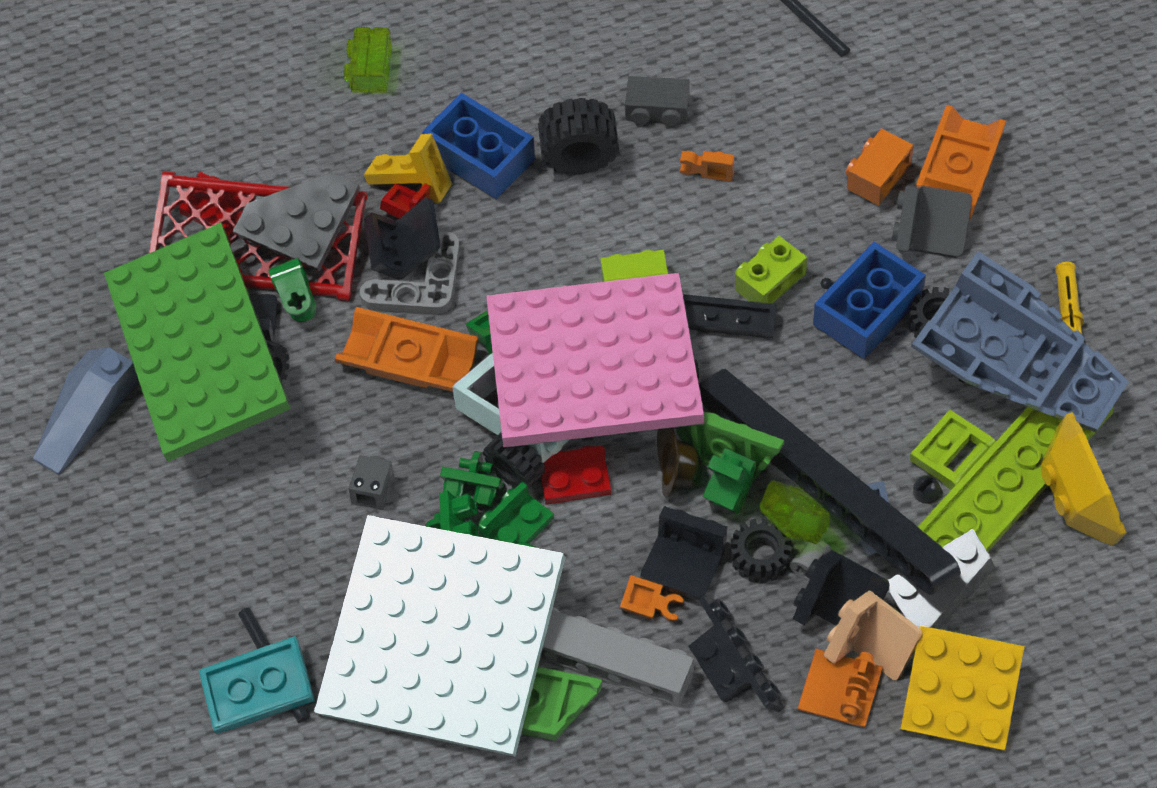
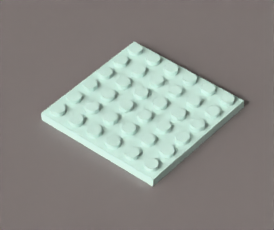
M367 516L314 712L317 715L515 757L565 555L555 551Z

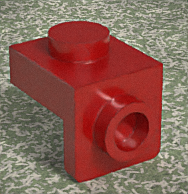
M425 183L418 192H415L401 184H394L381 200L380 209L400 219L426 197L429 198L431 185Z

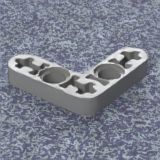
M448 231L439 233L440 248L428 259L425 283L378 279L365 282L360 288V298L363 306L373 311L433 315L446 313L452 306L460 255L458 237ZM444 243H450V246L447 248V258L442 257L441 247H443ZM441 268L450 271V274L442 279L436 278L433 273ZM436 287L441 288L442 299H440L439 303H433V299L436 298ZM373 291H379L376 299H370ZM389 291H392V292H391L392 301H388V298H387V297H389V293H388ZM408 292L415 296L408 303L398 301V297L403 293Z

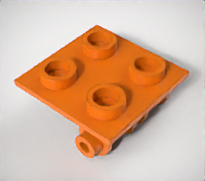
M816 649L797 710L865 728L883 666L876 665L873 661V655L867 652H861L860 656L855 659L844 656L834 664L823 656L825 651Z

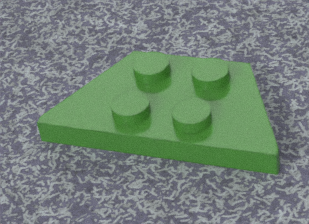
M703 411L704 424L679 426L675 430L683 442L690 444L696 449L701 458V463L706 466L709 465L713 455L720 458L725 448L755 461L756 471L753 482L784 445V440L705 411Z
M538 667L521 734L556 741L602 690V679Z

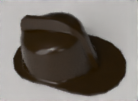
M673 427L658 429L657 451L662 472L663 495L665 497L670 496L674 489L699 487L701 484L702 463L696 449L686 442L677 440Z

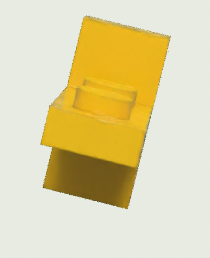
M421 134L409 154L391 156L383 154L376 156L364 173L368 185L421 183L422 186L425 183L431 185L429 198L434 203H440L452 185L433 134Z

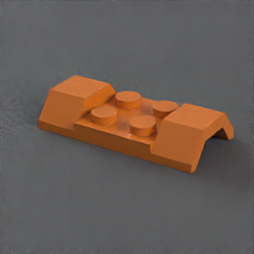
M946 105L916 185L971 194L972 205L969 221H971L996 155L1006 120L999 119L985 125L963 119L953 106Z
M356 307L352 331L343 352L336 354L335 362L364 369L367 374L428 389V386L453 392L452 386L473 368L479 339L477 336Z

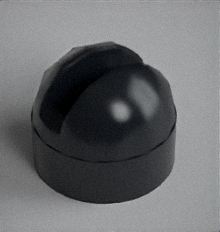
M923 475L914 483L913 495L916 500L927 504L938 499L940 485L931 475ZM926 484H929L923 492L920 491Z

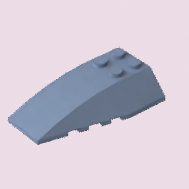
M977 251L962 272L955 287L931 321L926 323L911 347L970 385L1059 419H1063L1067 413L1073 412L1081 427L1096 432L1129 381L1099 351L1094 352L1084 342L1086 338L1079 331H1073L1061 319L1062 315L1053 306L1050 308L1039 298L1041 294L1032 285Z

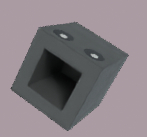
M359 455L348 488L351 504L384 510L394 478L391 461L380 456L367 457Z

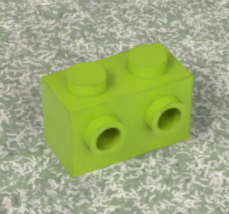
M778 236L771 243L767 242L762 245L755 257L749 262H743L735 272V291L748 301L773 304L806 274L807 256L781 236Z

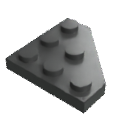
M334 173L324 174L247 203L233 233L291 260L298 257L303 265L320 271L357 197L360 186Z

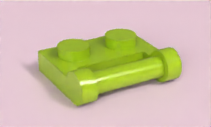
M949 410L911 452L910 461L952 490L996 441L969 421ZM969 441L975 443L976 447L954 472L947 468Z

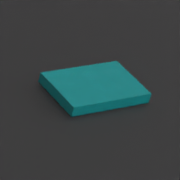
M296 636L198 670L213 731L216 734L315 701L299 640Z

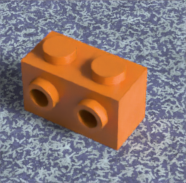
M881 128L874 138L870 137L866 141L862 154L858 159L853 158L847 166L845 173L848 176L847 189L879 206L912 164L914 145Z

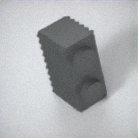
M628 76L625 100L626 121H633L637 124L663 122L669 126H675L680 123L687 124L690 79Z

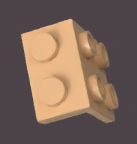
M870 590L855 601L848 600L838 614L841 617L839 624L831 630L827 637L829 645L823 656L835 664L852 650L859 655L861 652H867L873 655V661L876 665L883 666L882 672L892 680L899 679L916 649L917 642L922 637L921 629Z

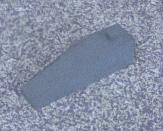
M109 347L88 350L68 373L33 460L60 475L138 384L139 379L133 361Z

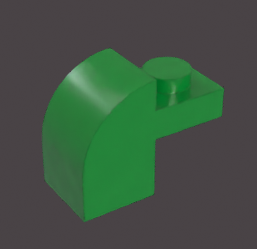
M725 448L720 458L713 455L708 468L713 471V474L702 497L709 502L738 514L752 485L756 471V462Z

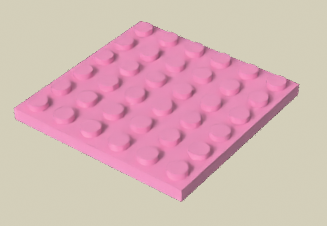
M679 273L486 296L503 447L704 424V412Z

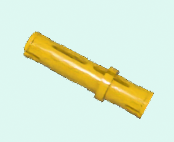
M1061 262L1055 267L1061 319L1073 331L1077 330L1082 334L1081 326L1084 324V316L1079 309L1076 265L1072 262ZM1067 286L1069 289V299L1067 295ZM1070 315L1072 320V327L1070 325Z

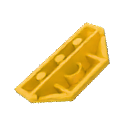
M1073 412L1067 413L1057 426L1041 463L1042 478L1046 485H1050L1055 497L1056 510L1064 517L1068 526L1109 545L1117 544L1127 533L1119 518V512L1110 489L1079 422H1077Z

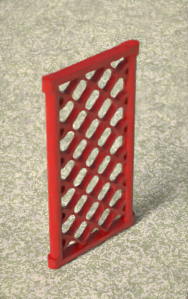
M163 171L149 253L158 250L159 246L165 247L166 240L178 232L182 233L185 238L188 237L183 229L195 219L200 220L205 229L212 227L208 226L201 218L202 214L212 206L218 207L223 213V218L214 225L219 223L223 225L228 222L235 228L236 225L233 223L232 218L242 211L247 203L255 201L256 196L266 197L290 187L176 175V172ZM170 187L177 188L180 194L179 199L170 206H167ZM195 190L207 191L210 196V202L198 210L194 209L189 203V198L194 194ZM358 192L352 205L356 206L353 226L344 221L347 230L335 239L331 249H336L342 260L331 269H327L322 265L321 268L324 270V274L318 279V282L309 281L312 295L337 297V300L350 302L364 209L368 199L367 192ZM226 193L238 194L241 204L230 213H226L219 205L220 200L225 197ZM186 203L192 210V215L183 222L177 223L171 216V211L180 204ZM168 216L175 226L167 234L161 236L164 218ZM236 235L229 239L230 245L236 240L242 239L249 247L248 252L236 259L246 288L276 291L268 269H271L281 259H287L288 261L291 259L279 254L270 262H264L258 255V250L262 246H252L247 240ZM351 235L349 253L346 256L337 245L347 236ZM256 256L262 263V267L256 272L255 276L244 275L240 264L248 257ZM347 265L344 285L336 284L333 273L342 266Z

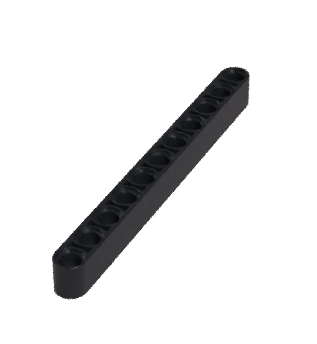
M721 369L699 383L702 404L711 413L784 440L783 447L770 462L925 593L933 595L960 576V567L948 551L728 370Z

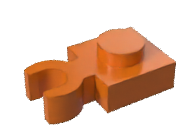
M682 151L680 173L685 175L700 173L701 178L732 182L734 155L719 151H703V156H700L692 151Z
M630 575L619 609L651 620L654 611H658L664 619L677 621L678 615L670 613L667 605L672 602L682 605L684 599L677 594H670L666 597L662 596L660 593L663 585Z

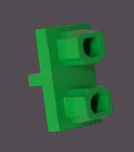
M474 451L471 459L460 458L459 467L469 469V471L442 466L440 477L444 480L443 492L448 490L456 498L464 495L465 486L475 487L474 500L477 502V505L488 508L493 507L497 493L503 492L505 483L501 482L499 477L480 474V471L492 473L493 470L492 463L482 462L483 453L480 451Z
M448 490L439 493L440 513L434 514V519L429 520L425 527L479 537L477 526L471 520L467 522L464 520L478 514L477 502L470 494L455 498Z

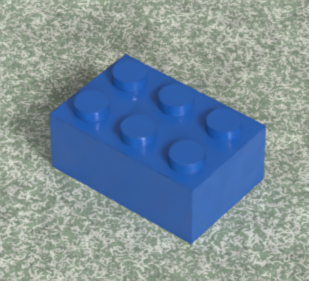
M462 92L422 131V134H433L447 169L496 200L535 160L533 136Z
M873 242L815 302L813 325L865 359L910 311L914 297L917 294L922 296L926 275L878 243Z

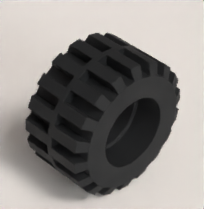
M586 98L566 99L565 102H557L553 104L552 108H547L544 111V115H541L539 118L538 130L542 160L546 163L547 167L554 168V171L558 173L565 172L567 175L593 173L600 168L607 167L608 163L613 162L619 153L614 111L612 108H608V105L604 102L598 103L596 99L587 100Z

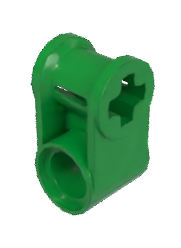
M297 257L268 269L283 307L291 318L298 322L311 320L316 314L317 306L300 259ZM300 300H302V301H303V302H302V307H303V308L297 310V309H296V308L298 307L297 302L300 301Z

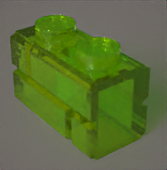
M356 27L353 39L347 40V57H351L350 63H345L344 80L350 82L351 92L387 93L392 52L391 32L388 28L374 27L371 29L370 27Z
M774 480L768 484L759 506L760 511L785 536L798 540L801 538L803 541L814 544L820 542L823 534L826 533L829 527V513L800 487L787 486L785 483Z

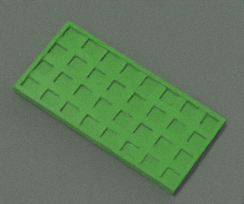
M221 223L104 273L159 444L167 462L291 409L227 234Z

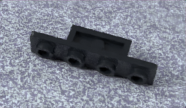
M706 595L701 596L698 600L714 626L688 647L721 701L728 702L751 685L766 708L776 712L782 711L784 706L779 699L781 697L780 690L771 680H767L763 674V663L753 652L750 653L745 645L747 642L745 634L739 627L733 626L728 618L730 615L728 607L719 598L715 600Z

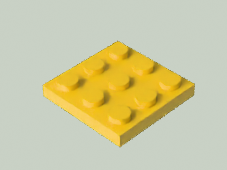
M920 626L922 637L916 644L900 729L1005 750L1024 646Z

